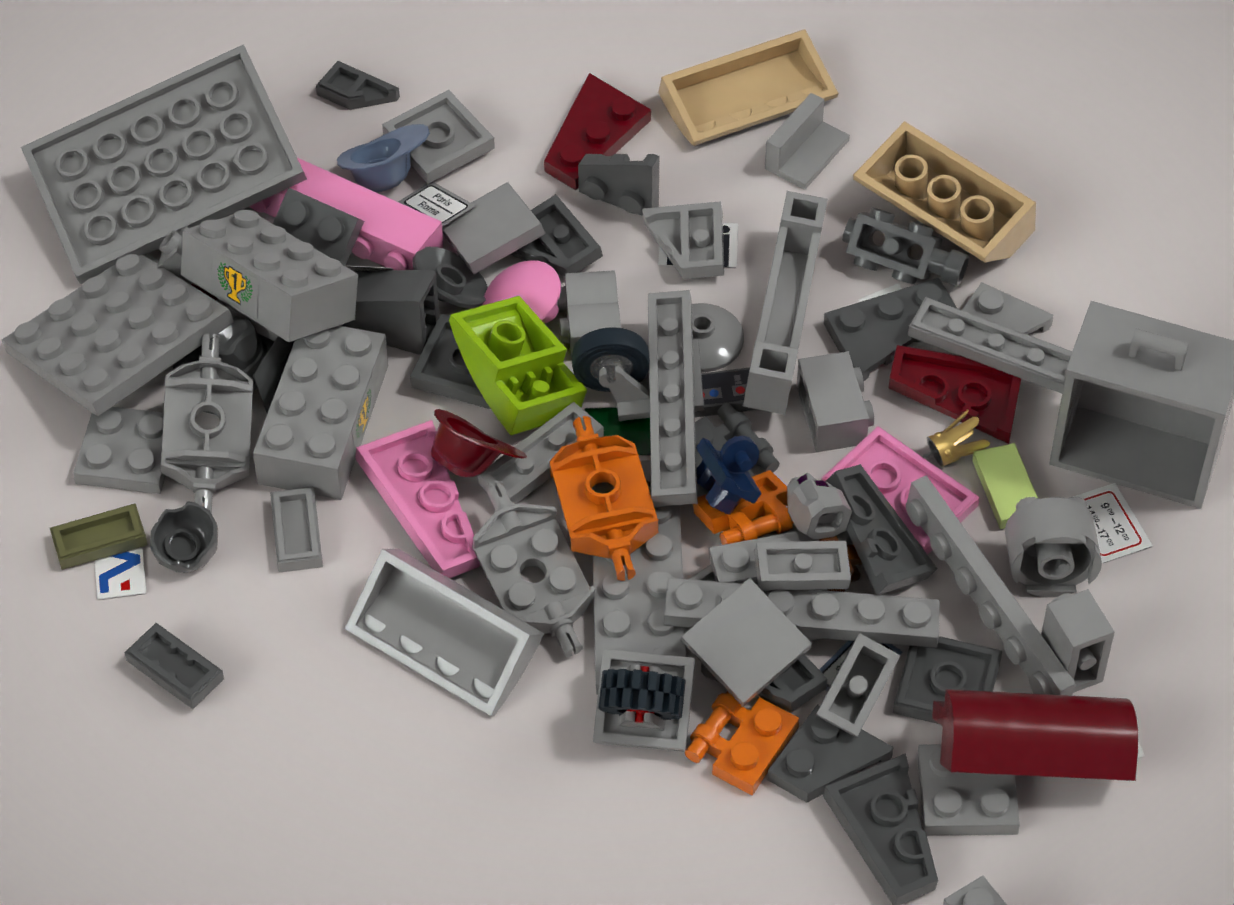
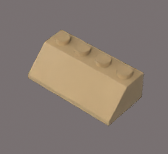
M905 121L853 174V180L924 225L934 228L935 232L984 263L1010 258L1035 231V201Z

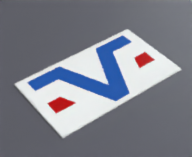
M143 547L95 560L97 600L146 593Z

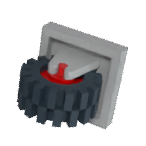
M603 649L593 742L685 752L687 748L695 658Z

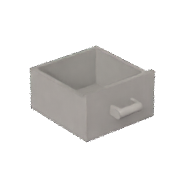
M1091 301L1065 370L1066 377L1049 465L1201 509L1222 446L1234 400V340Z

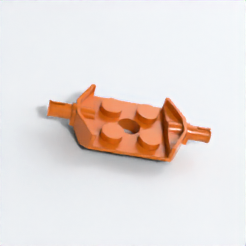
M583 416V426L581 418L578 417L573 421L577 442L562 446L549 461L551 478H554L570 536L571 550L573 552L611 558L614 563L617 579L625 581L626 571L627 578L630 580L636 575L630 554L659 533L658 518L636 445L619 435L599 437L598 433L594 434L590 417ZM603 482L615 487L612 491L604 494L592 490L594 485Z

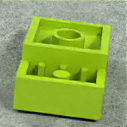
M520 296L450 315L449 323L463 360L486 403L510 435L544 425L573 402L582 408L587 388L576 379L572 371L564 364L563 361L567 348Z

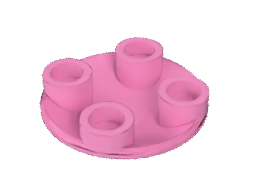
M524 261L514 264L503 270L490 283L484 295L486 300L483 305L520 296L543 323H548L557 316L559 311L557 306L561 293L559 275L553 267L541 261Z

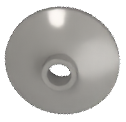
M707 303L692 304L693 339H698L701 372L716 371L728 366L738 357L743 347L744 333L740 322L731 312L720 306Z

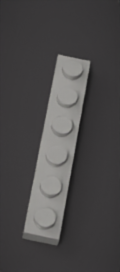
M690 290L648 293L652 502L654 507L698 504Z
M927 475L911 482L906 503V511L914 525L922 527L930 538V544L935 555L940 560H945L954 572V578L959 589L965 595L969 594L979 607V614L984 624L989 629H994L1004 642V649L1008 658L1015 665L1019 664L1029 678V684L1033 693L1072 696L1076 685L1075 681Z
M668 578L664 625L693 627L742 584ZM762 590L805 637L854 641L860 633L877 643L937 648L940 600L827 590Z

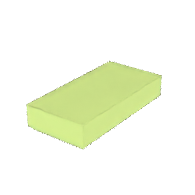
M1015 443L973 452L972 462L998 526L1000 529H1004L1008 519L1016 511V505L1021 499L1038 497Z

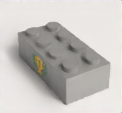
M238 210L234 215L217 220H205L200 225L183 230L181 276L287 342L355 320L358 274L343 266L340 261L314 249L311 244L303 242L287 233L284 228L275 226L260 217L257 212Z
M336 326L295 340L253 451L258 484L286 490L314 487V492L317 496L342 500L356 460V447H359L362 443L388 368L385 334Z

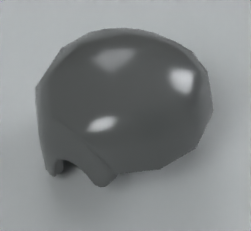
M188 501L181 508L164 510L158 522L155 523L151 530V551L160 565L176 572L187 573L204 567L217 551V523L210 510L195 502Z

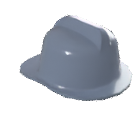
M424 124L400 127L369 143L343 152L337 158V165L342 169L350 170L355 182L369 190L379 193L392 189L406 178L410 170V152L427 139L430 134L429 128Z

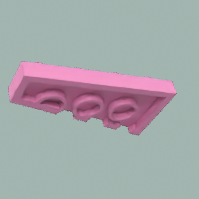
M432 420L356 447V461L432 569L448 578H452L480 567V562L472 548L474 534L466 512H463L458 500L459 492L455 481H451L448 470L433 459L431 455L433 440L436 434Z

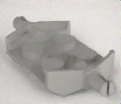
M210 334L202 335L201 357L199 356V361L183 364L165 376L160 472L193 490L195 493L194 502L201 506L204 503V507L210 510L212 514V495L215 491L245 479L249 475L253 379L239 368L221 362V358H219V335L213 334L212 350H210ZM205 411L213 412L220 419V423L214 429L205 430L195 422L196 416Z
M496 481L495 486L493 483L489 484L485 491L489 495L495 512L473 537L472 548L501 609L544 634L550 633L552 637L557 636L566 657L572 656L573 652L575 655L583 649V646L573 630V623L583 615L594 599L595 587L594 585L589 587L556 520L557 510L555 506L515 504L511 502L502 481ZM534 566L544 572L545 578L540 582L530 583L525 581L520 573L524 568Z

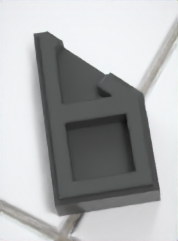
M337 61L316 85L318 96L349 110L395 102L400 98L398 87L340 61Z

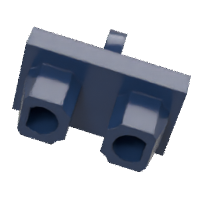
M735 436L723 445L721 451H718L708 439L703 437L696 446L703 459L697 467V483L709 490L705 497L709 505L731 515L742 498L755 504L762 493L748 471L756 465L759 459V449L756 443L750 437Z

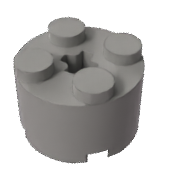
M1026 497L1017 503L1016 511L1010 516L1005 527L1011 574L1016 584L1019 581L1026 586V592L1035 596L1058 597L1066 593L1072 594L1077 592L1076 585L1087 578L1088 584L1096 579L1101 570L1102 561L1094 518L1084 499L1080 497H1050L1043 499Z

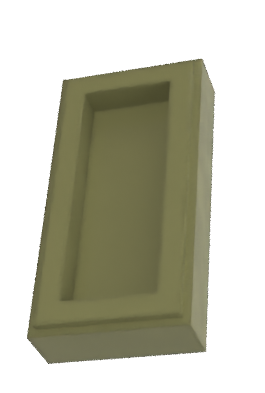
M136 503L50 527L62 570L148 545Z

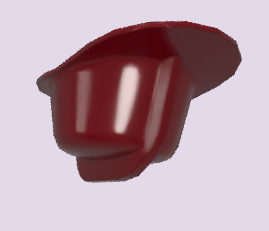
M434 410V416L440 423L433 440L431 455L433 459L453 474L460 477H475L483 474L500 454L521 459L527 457L521 450L485 434L465 419L445 410Z

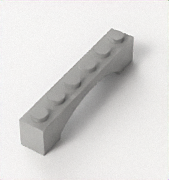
M791 191L786 193L743 407L786 414L827 198Z

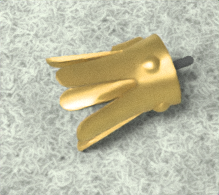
M967 409L944 431L936 432L934 435L927 437V443L931 452L923 455V458L927 459L934 456L937 463L944 467L959 460L962 456L986 449L990 442L982 439L958 445L973 435L974 428L979 423L978 417H972L954 427L968 414L969 410Z

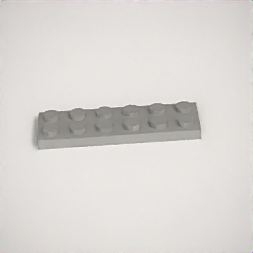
M651 460L640 461L651 495ZM603 482L594 485L592 490L604 494L612 491L615 487ZM680 505L654 507L658 518L659 533L630 554L633 568L636 572L632 579L628 580L625 571V581L618 580L611 558L593 556L596 695H598L603 649L686 657V645L681 641V636L685 633V627L664 625L668 578L683 579Z

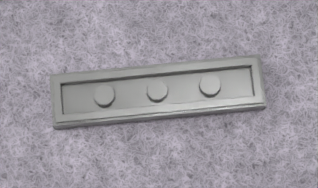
M927 297L923 300L909 325L908 336L1061 394L1063 393L1066 377L1065 370L1072 354L1070 350Z

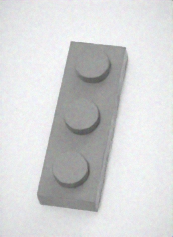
M573 402L515 446V448L527 455L526 458L521 459L508 455L501 456L483 474L478 475V483L485 490L489 484L493 483L495 486L496 481H502L511 502L516 504L551 478L549 461L560 448L577 442L576 431L573 427V421L576 418H581L583 426V416L590 417L594 434L598 433L599 437L604 436V427Z

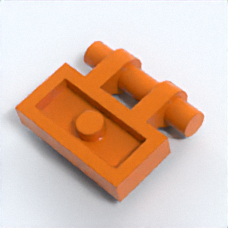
M771 470L752 477L762 493L755 504L742 498L731 515L710 506L705 498L707 494L698 497V504H693L694 514L713 534L721 532L719 536L722 545L757 539V537L773 531L780 534L793 528L794 522L788 513V507H786L788 506L787 486Z
M727 691L718 695L711 706L713 712L704 724H698L690 736L692 742L686 749L685 755L695 763H700L706 753L717 758L712 767V775L753 796L770 767L799 728V717L760 697L752 709L748 710L742 707ZM727 723L738 728L730 741L719 735Z

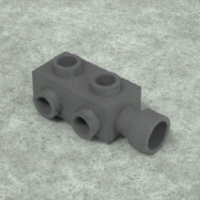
M873 207L870 213H858L857 219L850 218L847 222L842 240L848 243L846 253L855 256L854 264L877 271L879 264L894 269L892 273L893 278L910 284H915L917 278L922 280L929 279L931 273L940 275L942 281L955 286H959L968 267L969 254L954 249L951 252L940 249L943 239L932 235L934 228L914 221H910L908 227L893 222L894 214ZM876 231H881L885 236V241L881 246H877L873 242V234ZM915 244L923 248V255L919 260L914 259L911 255V248Z

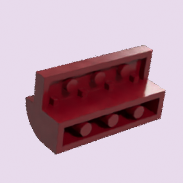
M946 689L945 701H933L932 719L943 726L940 764L950 772L1136 781L1138 724L1134 706L1127 698Z

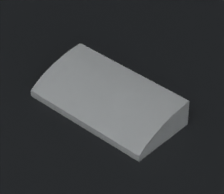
M400 549L381 550L345 627L347 631L490 716H495L524 673L544 636V633Z

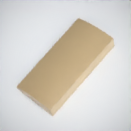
M806 29L662 76L658 91L675 124L693 146L793 113L810 93L825 99L824 102L837 98L839 94Z

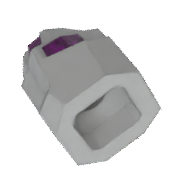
M809 473L801 477L792 478L787 486L788 513L800 532L815 540L834 537L846 531L852 510L841 490L824 480H816Z

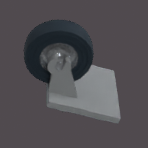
M616 327L601 328L583 335L575 343L572 351V368L576 379L590 389L611 392L617 401L619 421L650 417L649 345L646 344L645 340L631 330ZM693 339L696 412L704 411L699 341L698 339Z

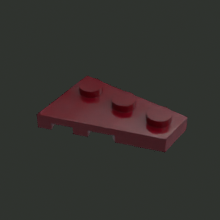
M589 73L544 160V172L576 191L579 188L578 165L585 154H602L604 156L616 154L651 121V109Z
M900 345L896 346L889 378V389L953 419H957L968 409V414L960 422L963 423L972 417H978L979 423L975 429L1007 444L1010 442L1021 378L963 356Z

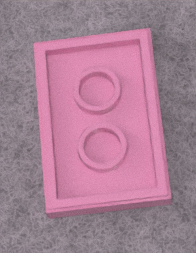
M879 426L822 477V481L825 482L835 471L861 464L927 555L932 551L930 538L921 526L918 527L913 524L906 511L911 482L927 475L960 523L978 507L980 498Z

